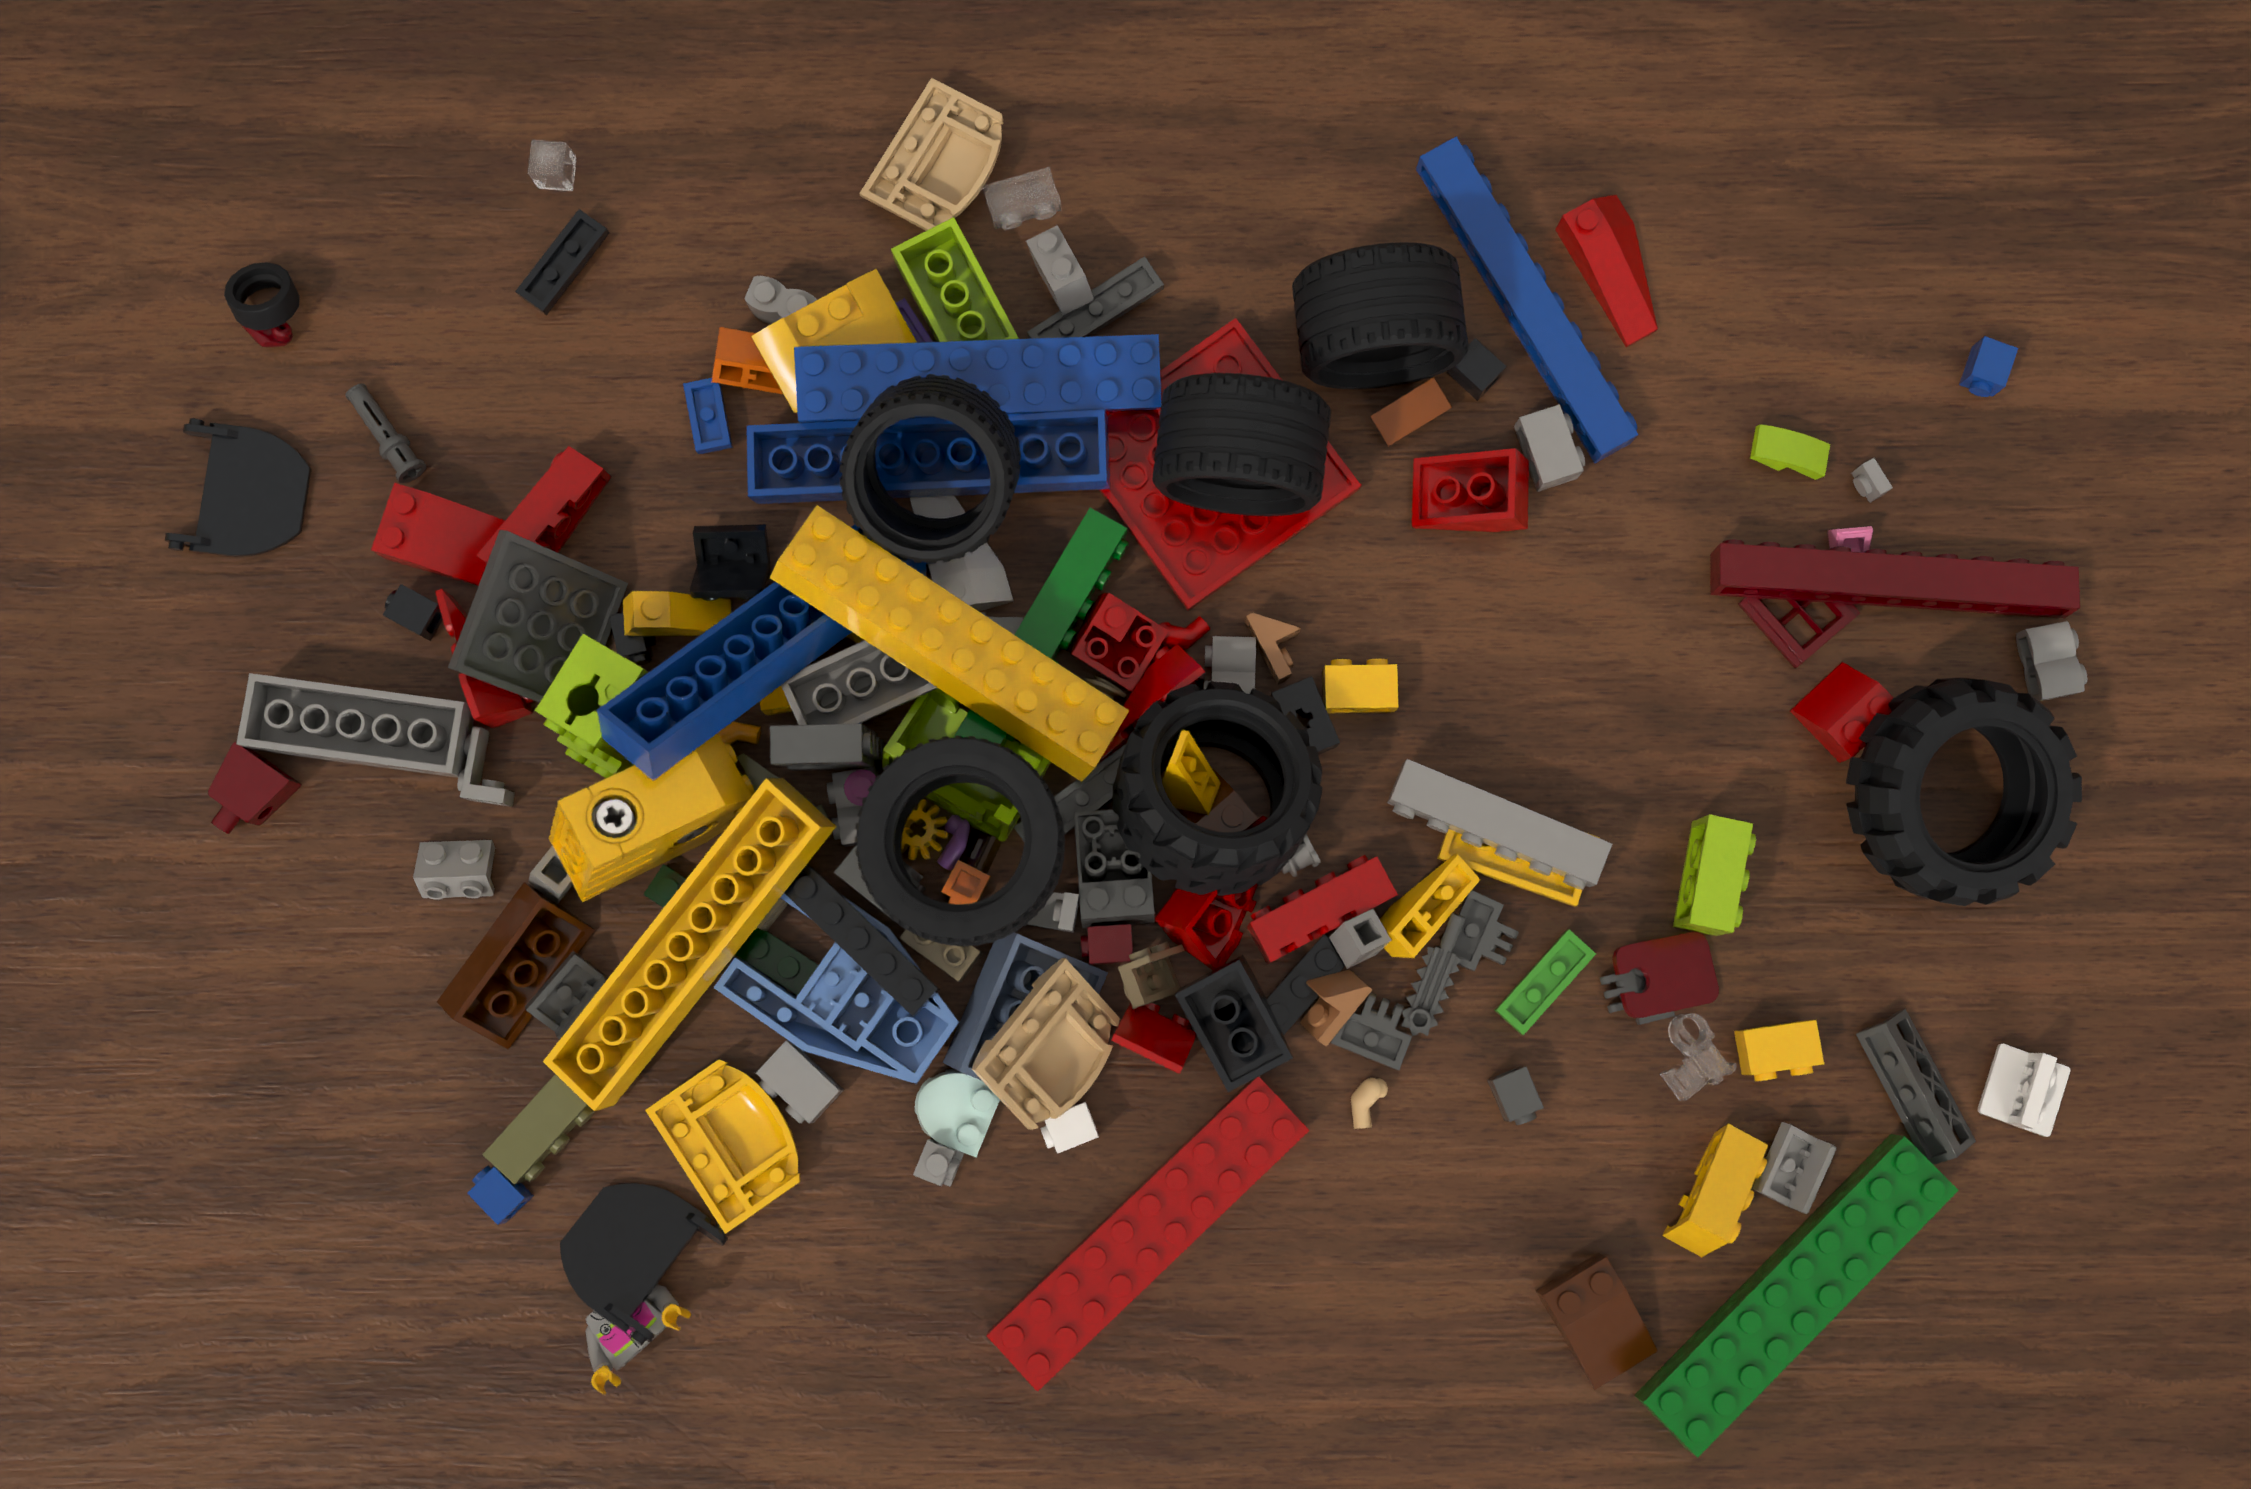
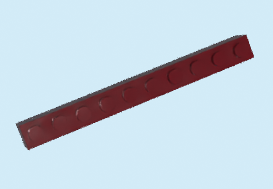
M1736 539L1723 541L1710 554V595L2066 618L2080 609L2079 567L2065 566V563L2062 561L2030 564L2029 560L2022 558L2000 562L1994 561V558L1989 556H1978L1971 560L1958 559V556L1955 554L1924 557L1921 552L1916 551L1894 555L1887 554V551L1883 549L1851 552L1849 547H1833L1829 550H1819L1810 544L1796 545L1793 548L1780 547V544L1776 542L1744 545V541Z

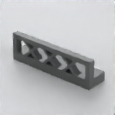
M1906 1009L1898 1011L1885 1021L1864 1028L1856 1034L1915 1147L1933 1165L1957 1158L1976 1142ZM1896 1024H1899L1904 1034V1039L1902 1038ZM1917 1060L1922 1067V1073L1917 1066ZM1934 1092H1935L1936 1096H1937L1938 1099H1939V1104H1940V1106L1938 1105L1936 1099L1934 1098ZM1952 1126H1953V1128L1955 1129V1131H1956V1133H1957V1135H1958V1137H1959V1139H1960L1959 1142L1957 1141V1139H1956V1137H1955V1135H1954V1133H1953V1131H1952Z

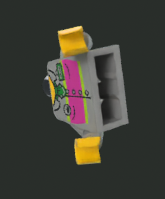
M657 1284L632 1318L648 1328L655 1335L654 1340L667 1327L679 1331L681 1328L677 1325V1317L681 1315L689 1319L691 1312L680 1307L665 1286ZM593 1311L585 1318L588 1324L585 1331L588 1354L594 1372L591 1383L594 1389L605 1395L604 1385L608 1379L616 1387L621 1383V1379L612 1372V1368L617 1371L624 1367L649 1342L645 1341L642 1346L638 1345L630 1338L633 1334L631 1330L628 1329L625 1333Z

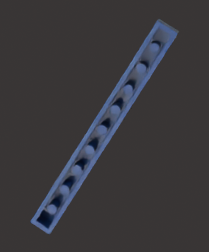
M1454 137L1421 155L1416 167L1418 174L1557 403L1560 404L1562 411L1570 416L1573 429L1594 464L1631 444L1638 436L1636 431L1638 427L1634 417L1630 412H1624L1618 402L1619 394L1615 386L1610 381L1606 382L1599 371L1601 370V365L1598 358L1592 351H1587L1581 341L1583 337L1579 327L1575 322H1569L1563 312L1564 304L1562 299L1556 292L1552 293L1547 286L1543 268L1538 262L1533 263L1527 253L1528 245L1524 237L1520 233H1515L1509 223L1510 216L1503 204H1497L1491 194L1492 186L1488 178L1484 174L1480 175L1474 166V157L1467 145L1462 146L1458 138Z

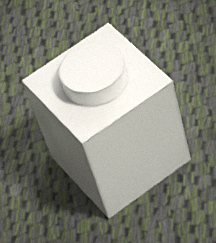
M1086 1102L1071 1107L1056 1119L1049 1118L1044 1120L1046 1126L1040 1128L1048 1149L1055 1147L1057 1154L1099 1137Z

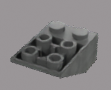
M1113 810L1074 812L1082 928L1155 923L1152 874L1138 862L1141 856L1140 853L1130 851L1126 847L1117 828L1119 816Z

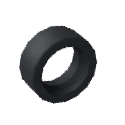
M264 262L243 267L233 274L225 285L224 297L236 321L245 328L266 330L280 326L293 317L299 307L300 296L288 271L278 264ZM272 287L280 289L278 294L267 302L258 305L244 304L247 298L256 291Z

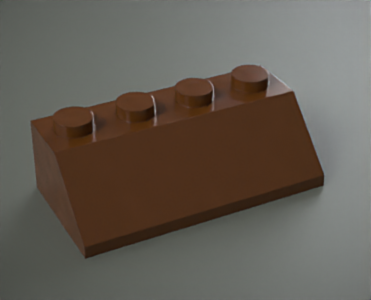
M524 882L437 1000V1003L456 1022L509 1049L533 1016L526 1011V1004L573 950L579 953L595 930L562 905L555 903L543 893Z

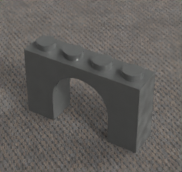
M863 724L770 726L771 764L776 766L787 765V769L791 771L852 770L870 767L879 769L878 761H882L884 739H880L877 732Z

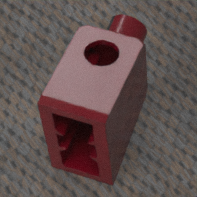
M235 741L231 745L208 790V795L222 805L211 823L227 834L232 832L241 819L249 824L260 826L302 785L256 751L236 745L237 742Z

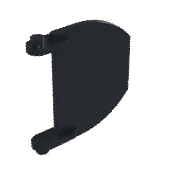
M190 418L189 424H184L183 433L212 438L196 536L166 533L165 541L169 542L168 549L183 551L184 545L190 546L189 551L244 557L275 550L297 537L302 532L311 468L303 457L280 438L262 430L219 423H210V426H204L205 421Z
M626 1183L603 1187L561 1240L560 1253L565 1274L579 1298L590 1309L621 1331L626 1333L628 1329L631 1330L633 1334L630 1338L642 1346L645 1341L650 1343L655 1335L648 1328L633 1319L632 1316L696 1232L700 1231L721 1246L726 1243L728 1238L718 1222L712 1226L709 1224L712 1219L679 1196L652 1185Z

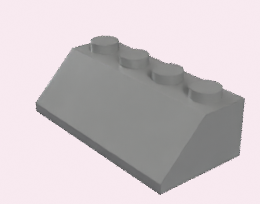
M865 640L803 668L781 685L799 725L861 724L937 689L936 686Z

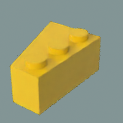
M1729 1123L1716 1131L1694 1172L1697 1178L1689 1197L1683 1195L1678 1204L1684 1209L1677 1224L1672 1227L1667 1226L1662 1236L1700 1257L1728 1243L1732 1244L1741 1230V1223L1738 1222L1741 1212L1745 1211L1753 1200L1754 1191L1751 1190L1755 1178L1758 1179L1766 1167L1767 1159L1763 1157L1768 1145Z

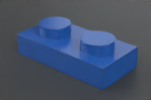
M712 378L683 383L695 450L698 455L733 448L722 387L720 383L711 382Z

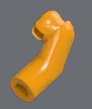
M733 721L715 735H720L724 744H731L736 740L758 744L761 727Z

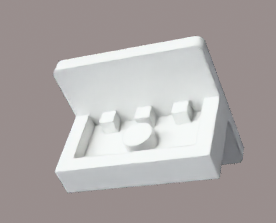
M1998 1044L1977 1110L1980 1114L2035 1134L2049 1137L2068 1081L2070 1068L2056 1063V1057L2045 1053H2028L2006 1044Z

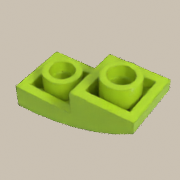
M1760 424L1755 428L1750 458L1777 471L1788 467L1817 480L1825 476L1830 444L1799 432Z

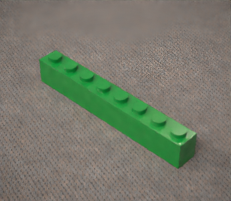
M1089 508L1014 635L1059 664L1055 658L1061 648L1067 651L1073 642L1077 632L1072 629L1078 619L1085 620L1094 605V601L1090 600L1096 588L1102 591L1112 574L1108 570L1113 559L1120 561L1129 545V542L1125 540L1127 527ZM971 709L955 734L961 737L975 736L976 739L984 738L990 742L999 743L1003 747L1007 740L1011 742L1015 740L1014 737Z

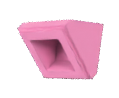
M1872 526L1827 530L1829 547H1849L1851 552H1865L1870 548L1873 528Z

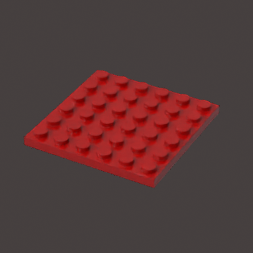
M1235 318L1160 370L1161 403L1163 391L1178 379L1191 375L1237 373L1282 379ZM1161 408L1157 410L1105 411L1108 417L1110 489H1099V491L1188 611L1360 490L1362 486L1328 441L1324 464L1325 473L1322 498L1310 510L1292 515L1251 516L1216 512L1189 506L1163 495L1152 481Z

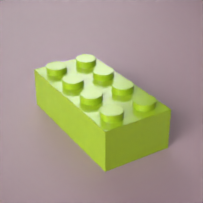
M954 217L891 248L895 264L937 342L1019 339Z

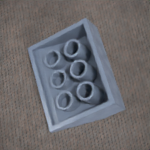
M1012 933L1003 939L994 941L943 1063L959 1072L981 1080L972 1070V1067L984 1042L992 1040L1034 987L1031 984L1061 958H1066L1098 994L1108 972L1017 933Z

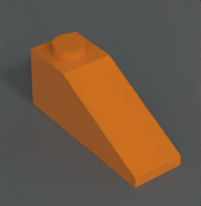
M720 327L711 382L783 394L751 338L756 333Z

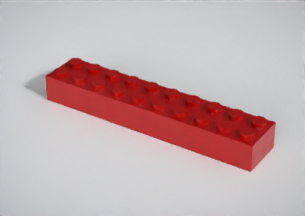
M1259 1076L1249 1081L988 1331L986 1336L1038 1392L1310 1130Z

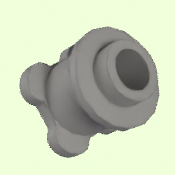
M1307 834L1304 836L1291 860L1289 859L1281 870L1283 874L1290 872L1293 877H1296L1297 871L1311 864L1313 867H1316L1321 863Z

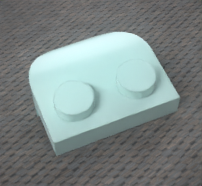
M948 1069L946 1072H942L933 1078H928L922 1084L915 1099V1113L922 1130L932 1139L942 1145L977 1157L1000 1099L982 1080L955 1069Z

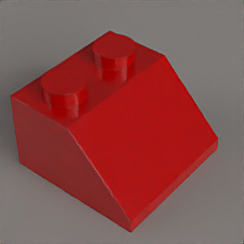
M1841 662L1789 711L1841 763L1854 757L1865 747L1866 743L1861 741L1859 737L1877 713L1885 715L1891 713L1888 704L1893 699V696L1879 682Z

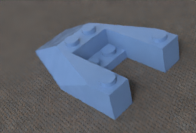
M783 893V895L780 897L781 899H783L785 902H787L788 904L796 908L798 911L806 915L808 918H810L785 893ZM843 896L920 970L890 928ZM836 942L797 997L761 971L737 957L733 959L714 986V989L805 1052L915 1084L918 1083L959 1023L938 993L934 995L915 1017L912 1016Z

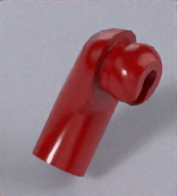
M1200 616L1185 628L1171 625L1169 622L1159 624L1169 631L1161 644L1169 648H1173L1178 644L1183 650L1188 649L1211 630Z

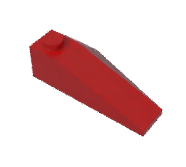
M1611 195L1593 198L1562 215L1555 231L1625 347L1627 348L1656 332L1658 327L1635 225L1618 196Z
M443 589L437 590L435 594L444 626L448 634L452 638L455 637L456 642H458L468 614L452 595ZM457 643L453 644V646L450 647L452 655L454 653ZM458 674L474 720L494 729L533 713L530 703L534 700L468 675Z
M1178 644L1172 649L1165 646L1155 653L1151 660L1153 664L1148 667L1123 705L1129 712L1098 764L1127 743L1129 735L1135 729L1138 719L1155 701L1164 702L1169 692L1190 684L1200 686L1204 683V669Z
M1264 816L1260 817L1248 829L1261 824L1268 818ZM1256 883L1249 890L1242 893L1218 896L1217 890L1200 895L1177 889L1155 917V920L1177 945L1182 944L1185 951L1213 971L1224 965L1239 945L1243 935L1239 929L1246 912H1253L1256 901L1252 900L1258 885Z

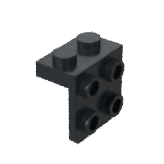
M766 524L694 527L693 540L697 566L690 586L691 597L701 598L706 601L717 600L720 597H737L748 600L764 590L770 567Z

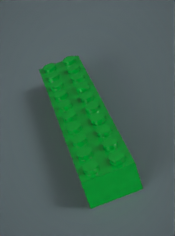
M1890 1134L1634 1396L1690 1453L1698 1458L1959 1190L1905 1136Z

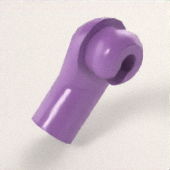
M952 815L945 824L946 832L953 834V836L937 859L938 864L947 870L954 868L966 849L969 837L970 824L966 818L962 820L958 815Z

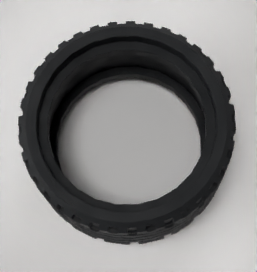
M1395 242L1351 248L1314 261L1305 267L1292 283L1302 373L1318 385L1337 389H1372L1407 384L1436 376L1453 368L1468 352L1469 345L1458 261L1452 254L1440 247L1424 243Z
M1206 373L1178 379L1163 391L1159 419L1160 428L1157 435L1152 481L1163 495L1172 500L1216 512L1251 516H1282L1310 510L1322 498L1331 409L1323 398L1314 391L1291 382L1270 377L1237 373Z
M927 374L924 378H921L919 375L902 380L895 387L893 385L890 386L869 405L846 442L847 446L843 450L840 464V472L843 475L840 477V487L842 489L843 501H847L846 509L849 515L854 519L855 525L863 530L862 534L866 538H870L874 543L886 549L892 555L900 556V559L907 560L908 558L916 563L928 562L929 564L942 560L944 563L951 561V559L962 558L968 551L970 553L976 551L978 547L984 545L989 540L991 534L994 535L1012 501L1021 467L1019 465L1021 451L1018 437L1014 435L1015 428L1011 424L1007 413L1001 411L999 408L1000 404L989 396L990 394L984 390L981 392L976 389V385L965 382L963 379L956 378L955 380L950 379L948 375ZM915 416H934L951 421L965 429L977 441L985 454L990 470V491L976 507L962 515L950 518H928L914 514L900 506L887 493L879 479L875 466V447L878 436L896 422Z

